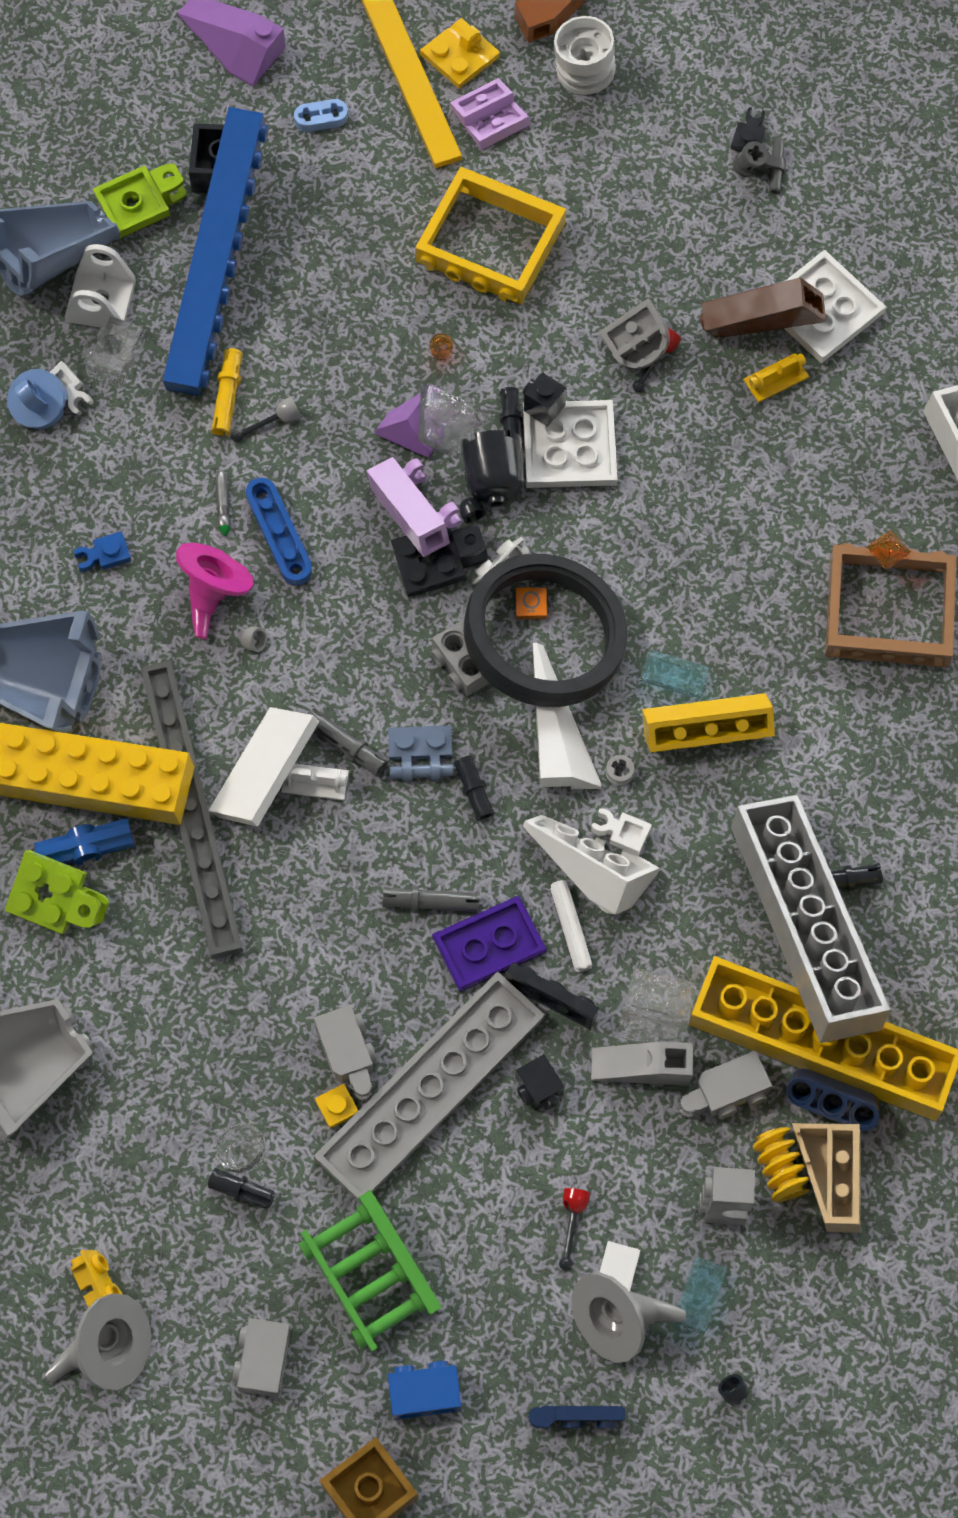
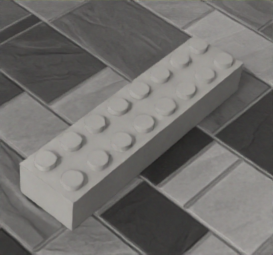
M798 795L738 806L731 829L819 1042L825 1043L881 1031L890 1012L889 1005Z

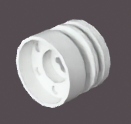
M590 16L575 17L563 23L556 31L554 38L558 80L564 88L574 94L589 95L600 92L611 83L616 70L614 37L611 28L604 21Z

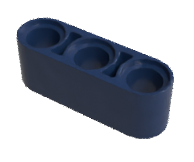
M804 1068L793 1072L786 1089L787 1098L792 1104L842 1124H860V1130L862 1131L873 1129L879 1121L881 1103L877 1096ZM804 1082L809 1085L811 1091L801 1093L796 1090L794 1084ZM829 1094H836L842 1099V1103L832 1105L825 1097ZM861 1106L869 1107L874 1114L870 1117L861 1116L857 1112V1108Z

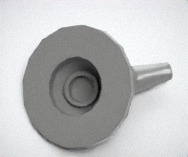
M601 1272L584 1275L575 1284L571 1297L572 1314L576 1325L589 1346L602 1358L615 1363L628 1362L641 1352L645 1340L644 1326L654 1324L655 1321L685 1323L687 1316L685 1310L670 1303L628 1291L614 1277Z
M108 1294L96 1299L84 1312L77 1328L76 1338L45 1373L47 1380L54 1383L70 1371L78 1368L82 1371L86 1380L99 1389L118 1390L131 1384L143 1371L151 1346L152 1334L149 1319L141 1304L129 1295Z

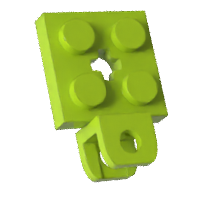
M174 163L162 165L151 170L150 173L144 165L93 188L94 195L105 216L118 226L120 238L170 216L168 206L181 201L187 196L183 186V177ZM167 174H172V175H174V176H170V177H167V178L164 179V177H165ZM178 189V191L175 194H169ZM132 198L134 201L139 200L134 206H126L128 204L127 199Z
M26 850L4 911L64 934L70 923L84 928L102 923L109 900L103 894L83 887L87 875L86 872L34 851ZM47 883L49 885L48 890L53 894L52 897L42 899L39 887H43Z

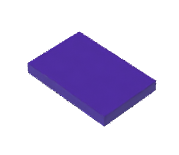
M519 895L432 934L437 949L459 993L491 979L497 972L501 974L508 971L512 963L521 965L547 953V949Z

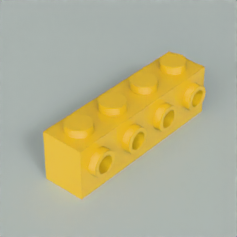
M766 693L642 709L644 737L650 752L775 736L773 706Z

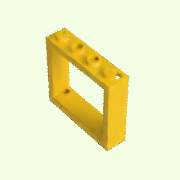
M460 166L415 247L416 262L425 265L428 271L435 269L445 273L446 277L452 281L459 282L462 280L467 282L479 292L486 293L489 291L494 293L505 303L508 299L522 305L565 225L566 209ZM460 192L546 226L518 281L431 246Z

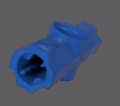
M128 818L96 827L91 824L78 825L71 828L66 835L36 842L34 846L36 853L66 865L71 863L83 865V861L94 858L95 861H98L104 854L134 847L135 844Z

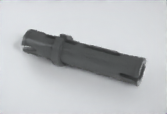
M316 708L307 713L314 715L319 721L314 732L346 754L349 761L352 763L357 762L376 777L384 772L388 765V760L369 748L366 741L353 737L346 730L325 717Z
M383 886L382 907L411 908V911L417 912V909L479 913V903L467 902H479L480 893L419 890V886H412V889Z

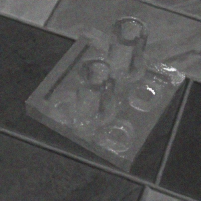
M430 383L422 386L418 441L457 460H463L462 440L467 438L471 441L472 431L488 424L487 412L479 407L473 410L472 404Z

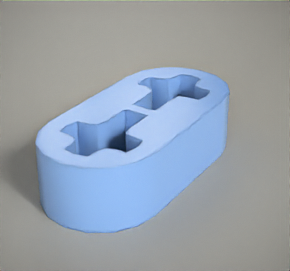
M338 99L303 104L298 106L294 112L295 125L304 132L340 127L348 119V108L343 101ZM337 109L339 116L333 117L331 110ZM309 114L311 121L305 122L303 115Z

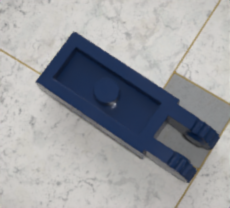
M542 1406L541 1408L534 1407L528 1412V1422L537 1428H549L555 1421H562V1428H583V1421L597 1422V1428L611 1429L618 1428L617 1422L625 1421V1408L623 1406Z

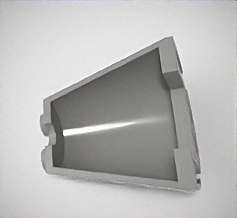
M59 999L0 1011V1140H5L12 1136L93 1053L91 1041L84 1033L78 1034L72 1026L75 1024L74 1015L68 1007H63Z

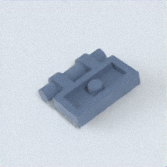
M451 725L388 728L389 760H402V766H390V779H403V782L412 781V778L431 777V781L441 780V777H453V764H440V758H452ZM430 759V765L412 766L411 760Z

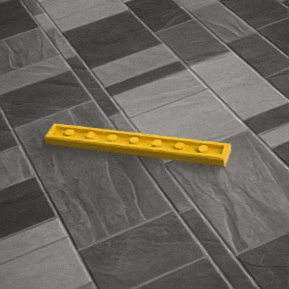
M361 0L434 168L461 161L462 154L393 0Z

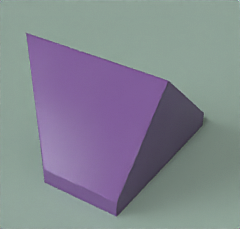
M433 385L390 411L377 427L375 434L429 458L442 439Z

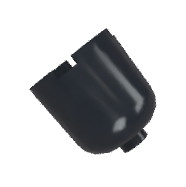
M489 430L475 433L476 439L471 441L464 438L461 443L468 492L473 498L483 503H488L490 507L504 506L506 501L517 496L523 487L521 437L517 433L513 437L505 436V430Z

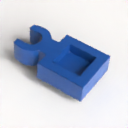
M122 531L94 539L93 544L95 548L79 547L73 551L75 558L81 556L88 557L86 562L78 564L80 572L89 571L93 568L94 564L99 562L102 570L131 561Z

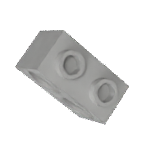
M463 619L432 638L433 650L431 655L439 667L444 665L450 673L448 679L452 687L456 691L461 689L467 697L489 684V682L481 675L469 656L464 640ZM450 645H457L461 647V649L459 651L452 652L449 651L447 647ZM467 669H475L478 671V673L476 675L469 676L466 675L464 671Z

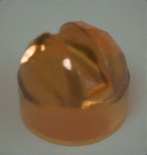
M444 333L435 334L429 343L430 353L438 359H444L451 354L453 349L451 337ZM444 345L448 346L447 349H443L440 351L434 350V348L441 347Z

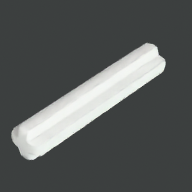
M566 880L554 882L551 884V893L576 972L587 971L591 969L592 961Z

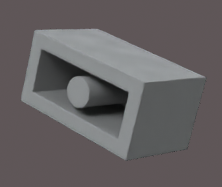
M249 1318L248 1326L241 1327L238 1347L244 1349L241 1362H235L232 1382H237L239 1392L280 1398L291 1334L290 1324Z

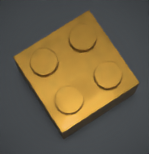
M376 1437L319 1480L322 1488L344 1518H395L418 1500V1493Z

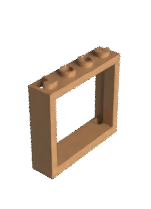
M850 543L833 545L829 566L825 657L949 667L953 657L956 555H948L941 551L923 553L917 552L914 549L889 550L882 546H872L870 548L856 547ZM842 563L944 572L942 644L838 635Z

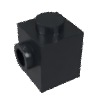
M542 372L536 380L531 379L523 390L524 412L548 427L565 407L567 388Z
M545 1054L516 1070L515 1079L520 1085L517 1088V1092L526 1106L531 1103L535 1111L542 1107L546 1111L562 1101L560 1097L564 1095L565 1087Z

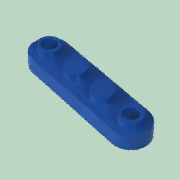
M267 478L253 479L246 487V498L283 579L291 585H302L312 575L311 561L274 483ZM258 493L267 494L266 498L264 499H258L256 497ZM299 567L302 569V572L300 574H293L291 570Z

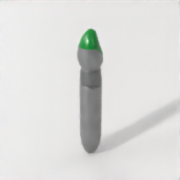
M220 469L216 474L215 481L218 512L217 525L221 534L227 536L231 525L229 518L228 481L226 473Z

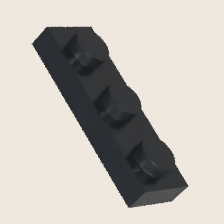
M511 964L505 979L518 991L591 1030L599 1011V1007L595 1006L591 999L570 993L561 983L554 980L548 981L538 976L528 966Z

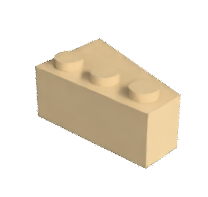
M792 1123L826 1231L861 1233L860 1124Z

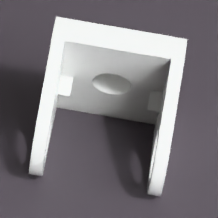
M99 244L86 247L77 268L65 314L66 322L120 331L124 330L136 278L114 249ZM92 253L105 254L109 256L112 260H99L92 255ZM101 294L107 295L109 297L108 300Z

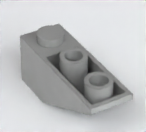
M660 1041L592 1048L591 1081L690 1086L693 1076V1043Z

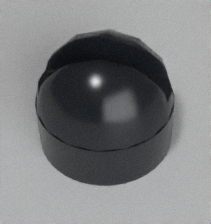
M469 497L461 502L459 513L464 523L473 522L469 515L474 512L477 520L483 518L486 511L479 500Z
M738 1374L725 1377L718 1386V1392L724 1401L730 1405H740V1401L746 1400L748 1396L747 1384Z

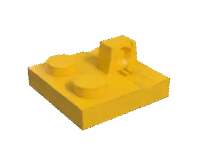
M460 18L451 27L420 49V55L460 89L500 57V51L481 36L479 30Z

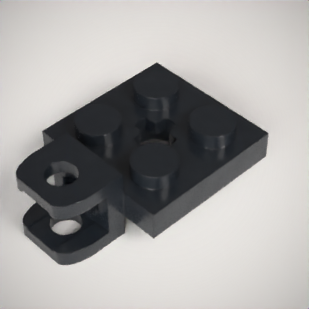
M475 525L453 531L451 528H447L450 543L430 553L437 557L432 560L433 564L427 566L426 562H421V559L424 557L407 536L391 540L407 596L430 592L467 580L464 568L482 564L489 558L480 528Z

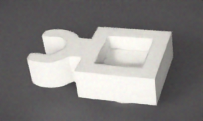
M60 361L50 371L64 384L68 394V406L72 412L79 416L82 414L81 410L77 407L81 399H84L90 405L94 403L88 394L78 391L84 383L64 362Z
M599 809L598 817L605 819L607 824L600 826L593 823L591 831L600 836L612 835L609 844L639 856L652 824L623 812L620 819L617 820L609 810Z

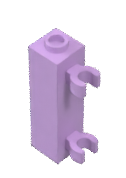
M391 457L366 470L370 487L420 554L425 557L450 543L447 528H454L462 523L457 515L459 509L453 502L445 504L439 512H436L415 485L426 480V475L421 470L424 468V465L418 458L413 459L402 469L396 460Z

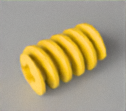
M790 1127L772 1129L754 1139L756 1142L753 1145V1151L762 1153L757 1158L758 1164L767 1165L762 1170V1175L766 1178H771L767 1182V1188L769 1190H777L771 1196L772 1201L775 1203L800 1197L810 1191L809 1189L803 1190L802 1187L810 1180L809 1177H798V1173L805 1168L804 1164H793V1161L800 1156V1153L789 1152L788 1148L795 1144V1140H784L783 1137L791 1131Z

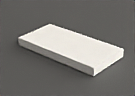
M270 707L208 811L218 818L258 827L318 725L319 721L316 717L310 714Z

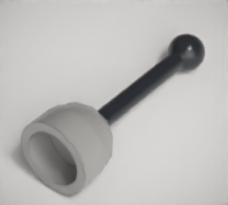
M290 396L282 400L277 405L276 414L241 431H233L231 439L234 442H240L243 436L277 419L286 423L300 419V413L292 397Z

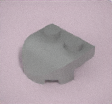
M649 298L599 331L613 353L612 356L619 363L630 369H643L656 362L665 353L670 341L668 327Z

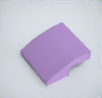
M499 78L450 102L453 112L481 150L530 126L529 116L514 102L513 92Z

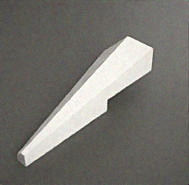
M533 643L534 678L558 681L544 646L539 643ZM536 706L540 787L571 786V790L601 789V782L569 706Z

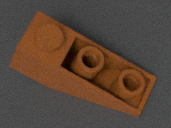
M518 0L515 2L514 18L527 42L530 43L554 34L586 0Z

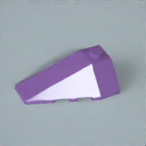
M188 0L177 13L193 33L203 41L209 51L220 60L230 74L251 86L256 84L286 48L284 28L261 15L218 1Z

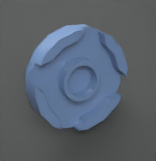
M31 369L21 373L12 382L8 391L7 405L10 414L19 424L30 429L43 430L54 426L63 417V409L65 407V400H68V394L64 384L56 375L43 369Z

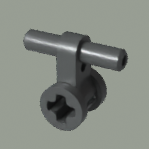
M782 138L773 140L772 155L768 154L765 146L759 142L752 141L747 143L742 152L738 153L733 160L735 172L742 177L752 176L757 171L771 173L769 191L771 193L773 191L780 193L782 174L785 173L786 160L783 158L785 141Z

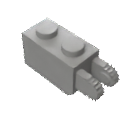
M348 1005L313 1017L315 1028L334 1080L341 1083L349 1081L356 1099L367 1102L373 1094L369 1074L373 1073L372 1063L376 1062L377 1058L371 1042L365 1044L361 1033L365 1032L366 1028L361 1014H354L352 1006Z
M756 1050L702 1072L696 1090L689 1092L688 1095L685 1094L680 1099L678 1110L681 1116L692 1119V1116L696 1117L707 1112L709 1118L718 1115L719 1119H724L737 1112L736 1107L748 1102L749 1107H753L766 1101V1095L770 1093L772 1084Z

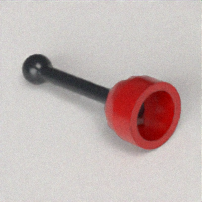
M669 328L670 341L665 353L673 352L681 342V337ZM657 361L648 366L640 379L633 383L632 388L635 392H641L644 389V382Z
M564 1188L563 1205L570 1213L564 1256L559 1261V1267L564 1271H568L572 1267L570 1255L577 1214L587 1209L589 1204L590 1192L582 1189Z

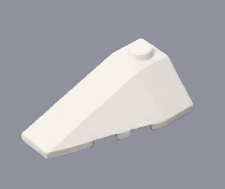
M544 815L526 820L523 824L527 832L587 898L598 904L599 908L606 913L616 915L632 908L659 872V867L628 851L623 850L622 854L619 855L605 850L606 841L597 837L595 840L590 838L579 839L577 829Z

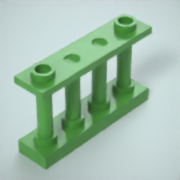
M369 1190L359 1196L358 1202L360 1206L356 1207L357 1211L313 1239L307 1229L300 1233L303 1241L298 1243L308 1261L311 1259L315 1260L354 1325L355 1330L351 1334L360 1349L362 1350L367 1347L371 1353L378 1348L373 1338L416 1311L421 1313L425 1310L429 1316L442 1308L374 1194ZM365 1223L368 1225L372 1223L378 1233L374 1236V1241L330 1268L319 1250L361 1224ZM389 1252L396 1263L391 1266L392 1270L347 1297L337 1280L379 1253L386 1254ZM399 1281L401 1284L407 1281L413 1291L409 1295L410 1299L365 1327L355 1309Z

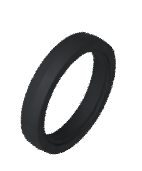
M537 553L509 558L491 568L481 578L467 603L463 630L466 648L472 662L491 685L515 700L541 707L574 705L600 692L617 672L625 653L628 636L627 621L621 603L613 590L601 577L576 561L557 555ZM528 580L549 581L573 590L592 606L600 618L605 633L603 658L589 672L568 680H542L518 671L498 654L487 634L485 612L490 600L505 587Z

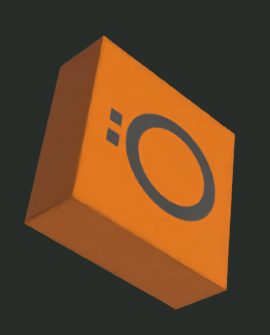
M516 588V619H547V588Z

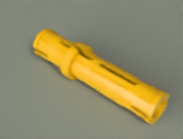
M235 348L224 350L221 372L217 376L219 388L211 433L214 435L223 436L224 431L226 436L230 435L236 390L241 384V376L239 374L243 353Z

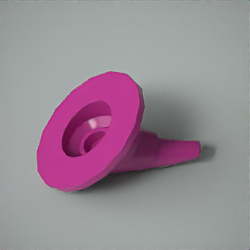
M185 543L176 551V562L182 571L189 576V595L195 637L207 639L212 613H215L219 601L224 600L227 595H246L253 587V577L246 567L222 550L206 544Z

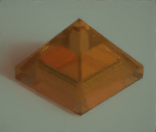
M889 530L867 546V549L886 570L911 552L892 530Z

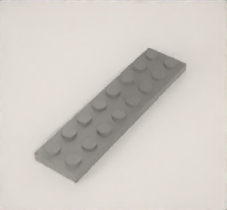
M497 972L314 1155V1160L357 1201L359 1196L369 1190L373 1193L545 1019V1014Z

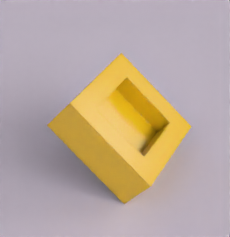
M345 1084L315 1098V1102L329 1129L351 1119L358 1112Z

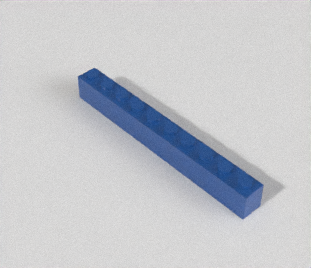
M228 107L163 377L166 390L201 396L202 389L208 388L211 372L207 369L209 361H214L217 352V343H214L216 332L221 333L224 316L220 314L222 306H227L230 297V288L227 287L229 277L234 278L237 261L234 260L236 250H241L243 233H240L242 223L246 224L249 217L248 197H253L255 192L256 179L253 178L255 169L259 170L261 167L262 152L259 150L261 142L266 143L269 125H265L263 113Z

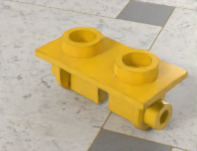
M794 353L744 378L743 381L759 403L808 379L809 375L803 368V365L806 364V359L803 354L797 355Z
M97 1250L80 1251L81 1256L71 1260L73 1265L71 1271L80 1290H85L90 1286L93 1288V1291L83 1296L88 1308L96 1299L103 1296L122 1294L119 1287L112 1283L107 1273L109 1264L106 1258L101 1253H98Z

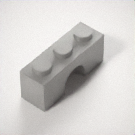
M713 1168L711 1176L705 1177L702 1192L699 1194L698 1212L705 1213L704 1223L745 1225L747 1213L751 1211L754 1205L755 1170Z

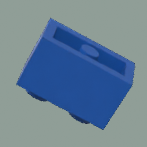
M436 1361L429 1363L427 1369L415 1370L413 1365L396 1367L394 1368V1373L388 1374L393 1420L461 1411L456 1365L449 1366L448 1361Z

